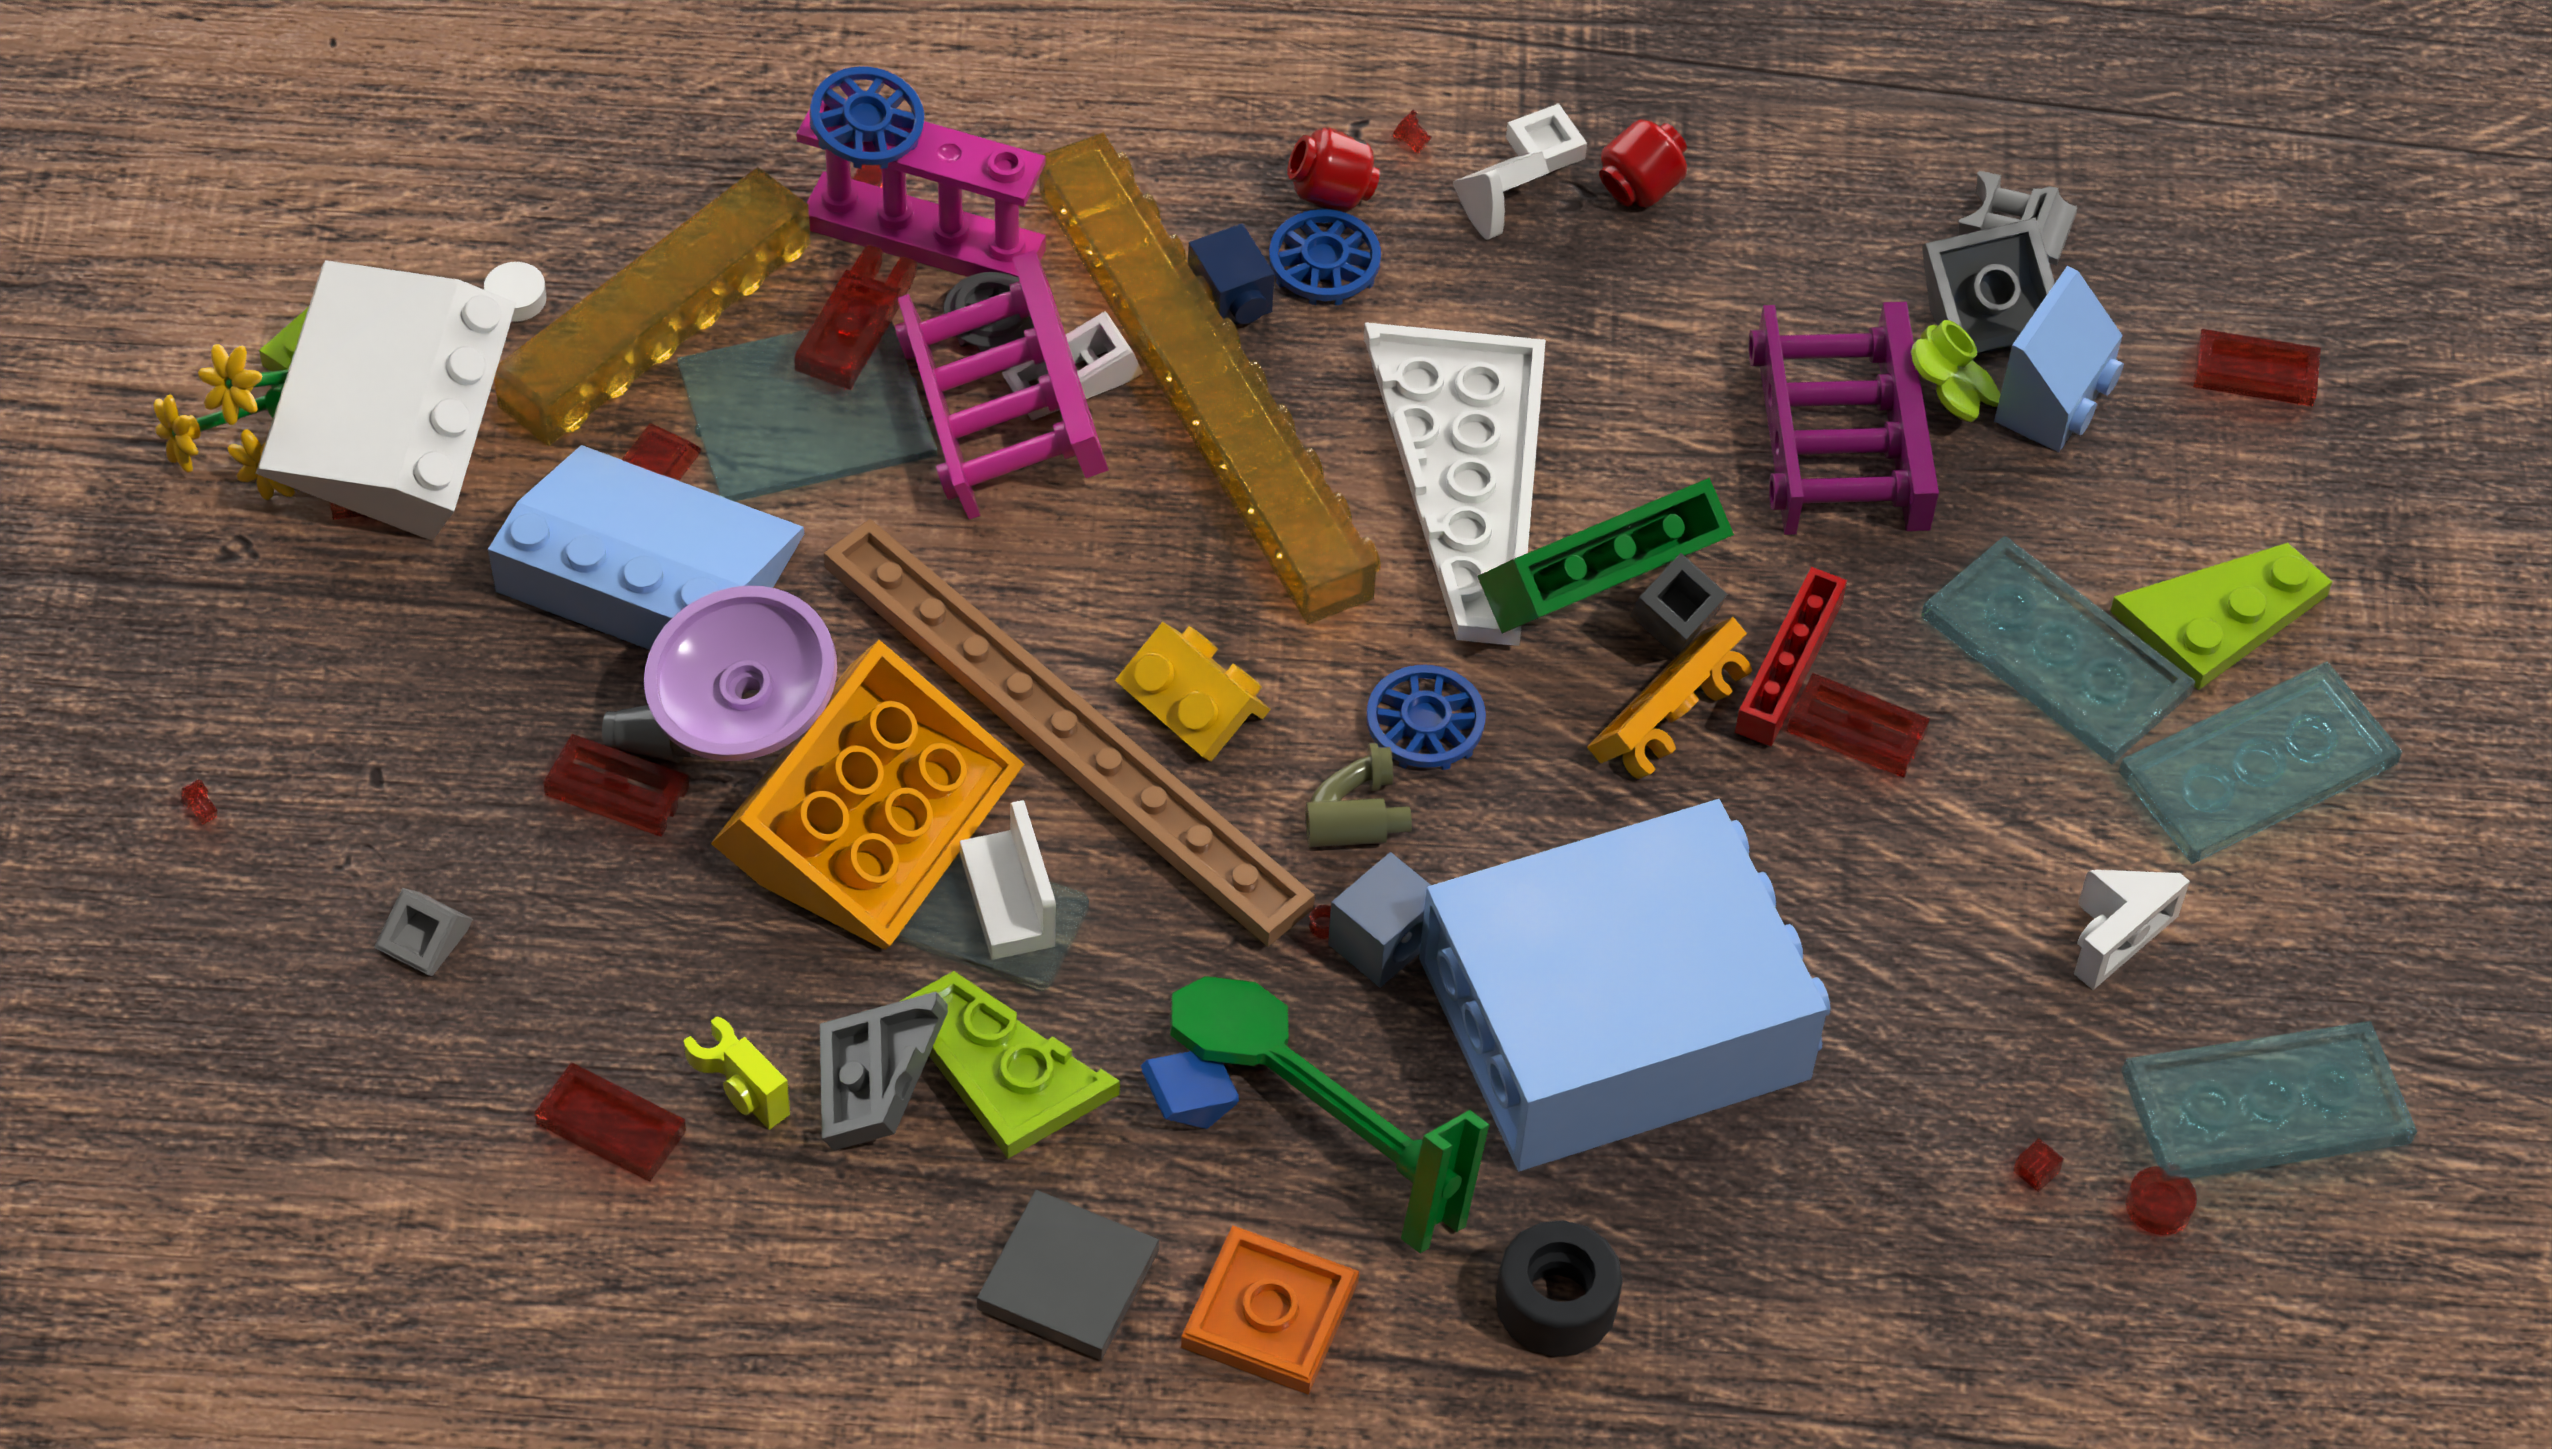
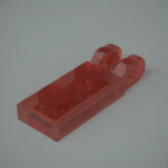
M870 244L865 246V249H863L862 254L859 255L851 270H845L795 353V371L851 390L900 307L898 298L907 295L908 290L911 288L917 271V261L904 256L900 257L884 283L874 279L882 265V249Z

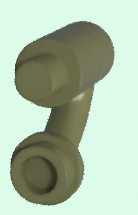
M1368 743L1367 756L1357 759L1335 772L1316 789L1310 802H1306L1305 805L1308 847L1386 843L1387 833L1411 832L1410 806L1386 808L1384 798L1342 800L1348 793L1369 781L1371 791H1380L1381 786L1393 784V761L1390 747H1378L1377 743Z

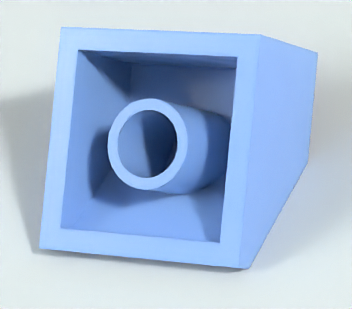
M2069 266L2065 268L2013 343L1994 422L2058 453L2073 432L2080 436L2085 432L2096 410L2097 403L2094 400L2099 393L2107 396L2111 393L2124 363L2116 360L2123 335L2078 270Z

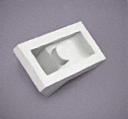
M2090 870L2087 872L2079 905L2094 919L2088 924L2078 939L2077 944L2081 947L2074 975L2092 990L2098 987L2179 916L2190 881L2181 873Z

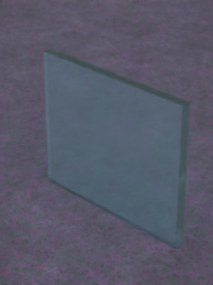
M889 311L677 358L679 372L696 421L695 434L701 437L714 481L721 497L736 502L937 456V447L916 391L917 380L911 376Z

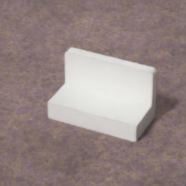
M1024 800L1011 802L1010 830L960 840L961 861L991 960L1055 947L1056 902L1025 802Z

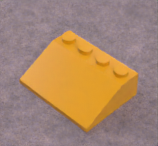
M878 640L848 666L835 683L831 698L822 714L803 735L785 747L711 844L760 886L886 950L891 946L959 854L960 840L971 838L1025 764L882 641Z

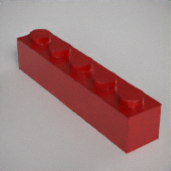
M1814 567L1810 568L1739 709L1735 733L1772 747L1843 604L1847 580Z

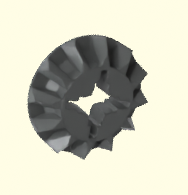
M984 272L969 276L958 282L948 293L944 302V314L1011 291L1009 285L1018 282L1019 278L1000 272ZM1016 314L957 335L956 337L960 347L973 344L978 346L979 350L983 352L989 348L1025 337L1024 330L1033 328L1034 325L1031 316L1021 319L1020 315Z

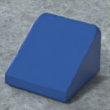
M1190 1051L1147 1059L1140 1065L1164 1119L1208 1129L1237 1105L1239 1101V1095L1223 1062L1202 1060Z

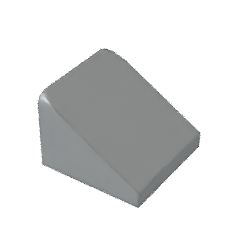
M402 888L374 948L427 975L433 976L468 931L473 919L425 894Z

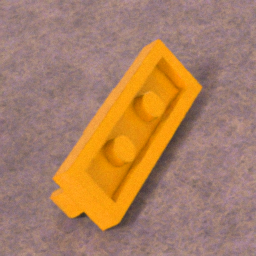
M1734 617L1703 630L1587 746L1600 764L1623 754L1624 766L1632 776L1641 779L1652 774L1656 769L1645 755V745L1659 759L1672 754L1676 750L1672 738L1665 731L1653 728L1664 717L1669 723H1672L1686 714L1699 700L1694 691L1700 685L1704 693L1714 701L1729 696L1733 690L1724 681L1722 668L1735 681L1748 676L1752 672L1749 661L1742 654L1730 651L1747 634Z

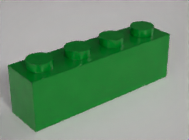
M1709 477L1514 558L1477 577L1503 634L1671 563L1680 553L1684 556L1690 555L1731 537L1734 533Z

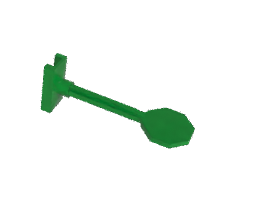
M1204 976L1172 993L1170 1003V1036L1202 1060L1250 1066L1263 1064L1397 1164V1172L1413 1183L1401 1240L1421 1254L1430 1248L1435 1225L1443 1222L1455 1232L1466 1227L1490 1124L1471 1110H1468L1423 1136V1140H1412L1287 1046L1289 1039L1288 1006L1258 983Z

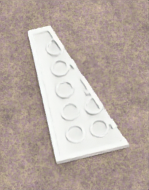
M1365 322L1364 341L1456 640L1519 646L1521 626L1506 633H1501L1477 576L1528 553L1546 340Z

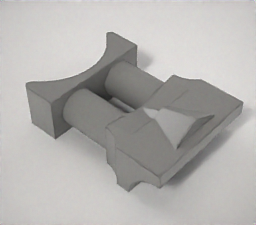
M1978 171L1976 194L1983 202V205L1975 213L1959 219L1958 236L2036 218L2050 264L2057 265L2075 219L2077 206L2067 203L2060 196L2059 190L2056 187L2033 188L2031 195L2000 188L2001 175ZM1993 211L2020 216L2022 219L1993 214Z

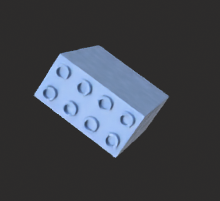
M1720 799L1427 887L1419 959L1518 1172L1812 1079L1817 1053L1822 1049L1821 1035L1825 1018L1830 1014L1828 993L1818 977L1811 978L1802 961V945L1795 928L1791 924H1783L1775 908L1776 897L1769 877L1764 872L1757 873L1749 857V844L1746 833L1739 821L1730 820Z

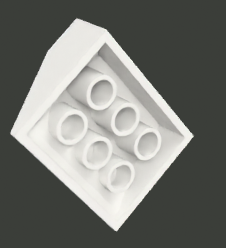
M325 260L315 286L256 474L433 541L455 511L517 302L458 279Z

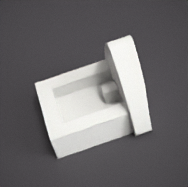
M1538 151L1513 157L1453 181V184L1469 220L1483 238L1488 240L1503 233L1505 217L1503 191L1550 172L1543 152Z

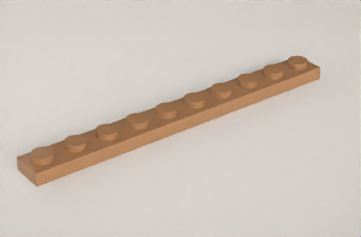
M868 519L824 552L825 569L1267 947L1314 909L1315 895L873 520Z

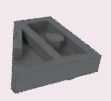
M936 991L820 1023L822 1139L833 1150L895 1134L948 1013L947 1003Z

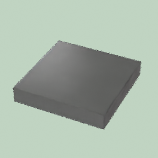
M1035 1190L977 1297V1310L1102 1361L1159 1252V1239Z

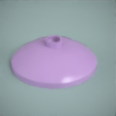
M765 586L726 588L705 595L678 612L664 626L651 647L645 666L644 690L646 700L660 729L672 742L682 749L703 758L720 761L754 759L789 745L803 735L822 714L834 690L837 676V655L825 623L817 612L800 598L788 592ZM759 690L755 696L741 699L746 692Z

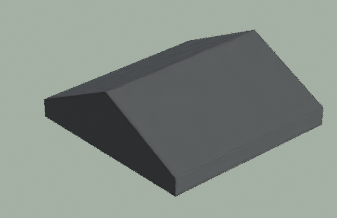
M2036 218L1933 241L1922 246L1931 314L1937 325L1944 320H1950L1963 328L1974 341L1977 355L2012 347L2017 337L2055 284Z

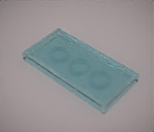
M2005 535L1923 605L1921 614L1923 619L2111 765L2186 700L2194 689L2196 682L2194 679Z
M2326 661L2123 758L2118 772L2190 863L2194 864L2397 765L2402 751L2329 662Z
M2371 1021L2126 1058L2121 1070L2164 1183L2407 1145L2412 1143L2417 1133V1129Z

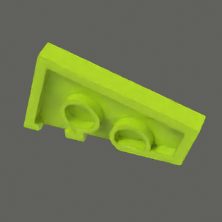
M2285 543L2114 596L2110 612L2195 688L2200 690L2325 599L2329 594L2333 581L2289 543Z
M955 971L901 1000L936 991L947 1003L948 1013L929 1057L1007 1159L1120 1095V1081L1103 1069L1095 1072L1072 1056V1049L1052 1036L1049 1040L1045 1039L1018 1021L1017 1012Z

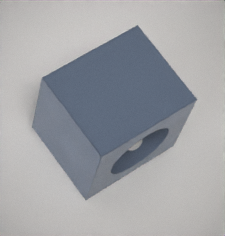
M1389 852L1331 902L1328 945L1379 988L1382 987L1420 954L1426 889L1431 885L1393 853Z

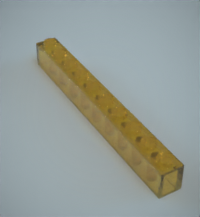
M1104 132L1041 154L1046 156V164L1039 176V194L1306 624L1309 625L1373 600L1376 572L1381 569L1380 557L1373 541L1368 536L1361 537L1352 523L1351 511L1345 497L1339 491L1333 493L1324 479V472L1318 455L1311 447L1305 449L1296 435V428L1290 411L1283 403L1277 405L1268 391V383L1262 367L1256 360H1248L1241 349L1240 337L1234 323L1228 317L1222 319L1214 306L1213 295L1206 279L1202 275H1194L1187 264V256L1181 240L1174 233L1169 235L1162 225L1160 212L1153 196L1149 192L1142 193L1136 184L1133 168L1127 155L1122 151L1117 153Z

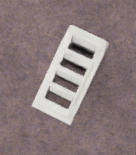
M1106 311L1066 334L1074 363L1076 364L1083 360L1087 363V366L1079 371L1077 370L1086 399L1121 386L1143 374L1132 349ZM1108 352L1107 354L1103 355V356L1100 357V358H1098V357L1096 356V355H1099V354H1101V353ZM1033 360L1011 367L1002 373L1013 392L1030 387L1028 381L1049 374L1045 362L1035 365ZM1045 407L1028 413V416L1031 420H1035L1055 411L1050 412L1049 408Z

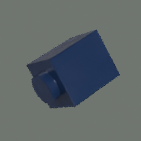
M1243 223L1189 242L1187 281L1218 331L1238 324L1254 322L1261 316L1272 312L1274 272Z

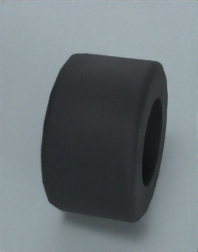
M1564 1220L1540 1222L1520 1232L1505 1249L1499 1269L1495 1297L1500 1321L1509 1335L1530 1351L1552 1357L1578 1355L1598 1345L1612 1329L1618 1309L1623 1282L1619 1258L1605 1238L1584 1225ZM1559 1275L1570 1278L1581 1285L1585 1295L1574 1301L1558 1302L1545 1298L1534 1289L1532 1284L1544 1276Z

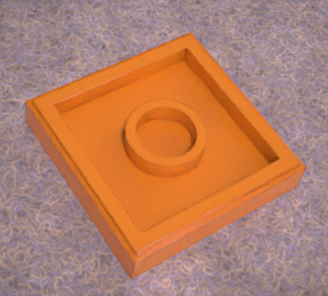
M1232 1225L1183 1331L1181 1348L1309 1395L1357 1287L1359 1271Z

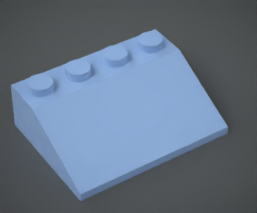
M581 445L516 503L489 546L488 553L497 593L651 650L654 641L664 626L678 612L699 598L719 590L738 586H765L773 588L804 536V527Z

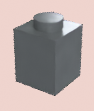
M1680 553L1639 597L1630 616L1677 657L1716 616L1728 594Z

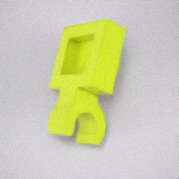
M716 1016L711 1020L713 1037L719 1044L713 1048H703L697 1044L696 1040L689 1036L684 1039L686 1059L697 1071L724 1074L726 1081L723 1083V1087L732 1104L744 1115L752 1112L770 1130L790 1115L788 1081L745 1037L738 1040L732 1026L726 1020Z

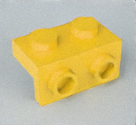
M1162 621L1115 681L1197 753L1212 762L1251 713L1264 719L1271 709L1256 697L1257 693L1262 689V686L1234 663L1226 671L1212 659L1218 648L1191 626H1188L1183 633H1180Z

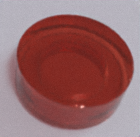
M2163 1166L2149 1167L2141 1170L2133 1178L2126 1196V1210L2132 1221L2147 1232L2157 1235L2175 1234L2183 1230L2191 1220L2197 1204L2196 1190L2191 1181L2177 1170Z

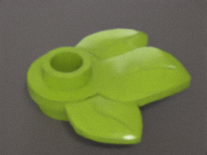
M1944 320L1938 326H1928L1921 333V339L1912 345V361L1923 379L1936 383L1938 398L1945 408L1960 420L1973 422L1979 416L1980 401L1998 407L2001 394L1987 371L1973 361L1977 356V348L1968 333L1950 320Z

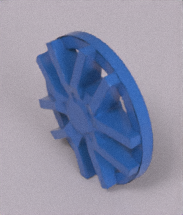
M851 67L831 74L815 90L810 105V128L818 138L819 146L822 150L828 149L838 157L853 162L854 168L861 169L862 164L879 165L880 169L888 168V163L902 158L918 146L924 125V109L914 89L897 75L874 67ZM866 79L874 82L867 91H863L854 80ZM884 84L896 90L887 100L879 95ZM839 85L848 99H844L833 91L832 88ZM906 100L911 107L912 113L899 110L897 107ZM822 101L832 110L820 113ZM843 126L832 132L826 130L828 127ZM897 127L912 129V132L908 133ZM852 141V142H853V149H852V148H849V147H847V146H845V145H843V144ZM863 141H872L876 152H864ZM886 143L897 146L887 150Z
M1318 209L1299 213L1282 223L1275 231L1270 242L1269 262L1277 278L1276 283L1279 288L1285 286L1295 294L1309 298V304L1315 306L1316 300H1334L1335 306L1341 305L1344 298L1351 297L1366 287H1373L1374 279L1380 270L1381 248L1375 233L1360 219L1341 211ZM1332 222L1334 224L1327 232H1322L1315 223ZM1301 227L1308 237L1303 239L1294 230ZM1346 227H1349L1355 233L1344 240L1340 235ZM1283 241L1292 248L1278 253ZM1366 242L1370 253L1358 250L1357 248ZM1300 264L1287 270L1284 269L1285 266ZM1355 266L1366 267V268H1368V269H1367L1366 271H1364V270H1362V269H1360V268H1357V267H1355ZM1309 278L1311 279L1310 285H1306L1300 282ZM1320 279L1330 280L1333 288H1318V282ZM1341 279L1351 283L1342 286Z
M1414 665L1390 673L1376 685L1368 700L1366 718L1368 730L1374 742L1378 744V747H1390L1392 758L1399 761L1400 767L1406 769L1408 765L1417 767H1441L1442 770L1450 769L1451 763L1464 757L1468 759L1472 756L1473 749L1479 743L1484 732L1486 712L1484 702L1478 690L1462 675L1440 666ZM1418 678L1436 679L1434 692L1419 691ZM1409 681L1410 695L1392 690L1399 683ZM1443 682L1456 687L1461 693L1442 696ZM1380 702H1382L1397 709H1400L1401 711L1377 707L1380 704ZM1472 706L1474 711L1469 713H1452V711ZM1379 724L1393 728L1385 735ZM1473 728L1467 739L1459 731ZM1408 736L1412 741L1406 749L1396 745L1399 740ZM1445 738L1455 748L1445 751L1439 740ZM1425 745L1431 754H1420L1418 752Z

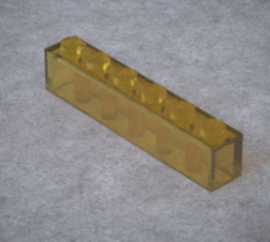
M756 167L498 364L494 377L498 407L547 446H550L565 433L577 430L592 412L609 399L618 397L626 392L632 382L654 364L662 363L670 358L680 344L698 330L710 327L725 309L742 296L754 293L761 286L764 279L786 262H793L798 259L807 246L811 244L809 205L762 169Z

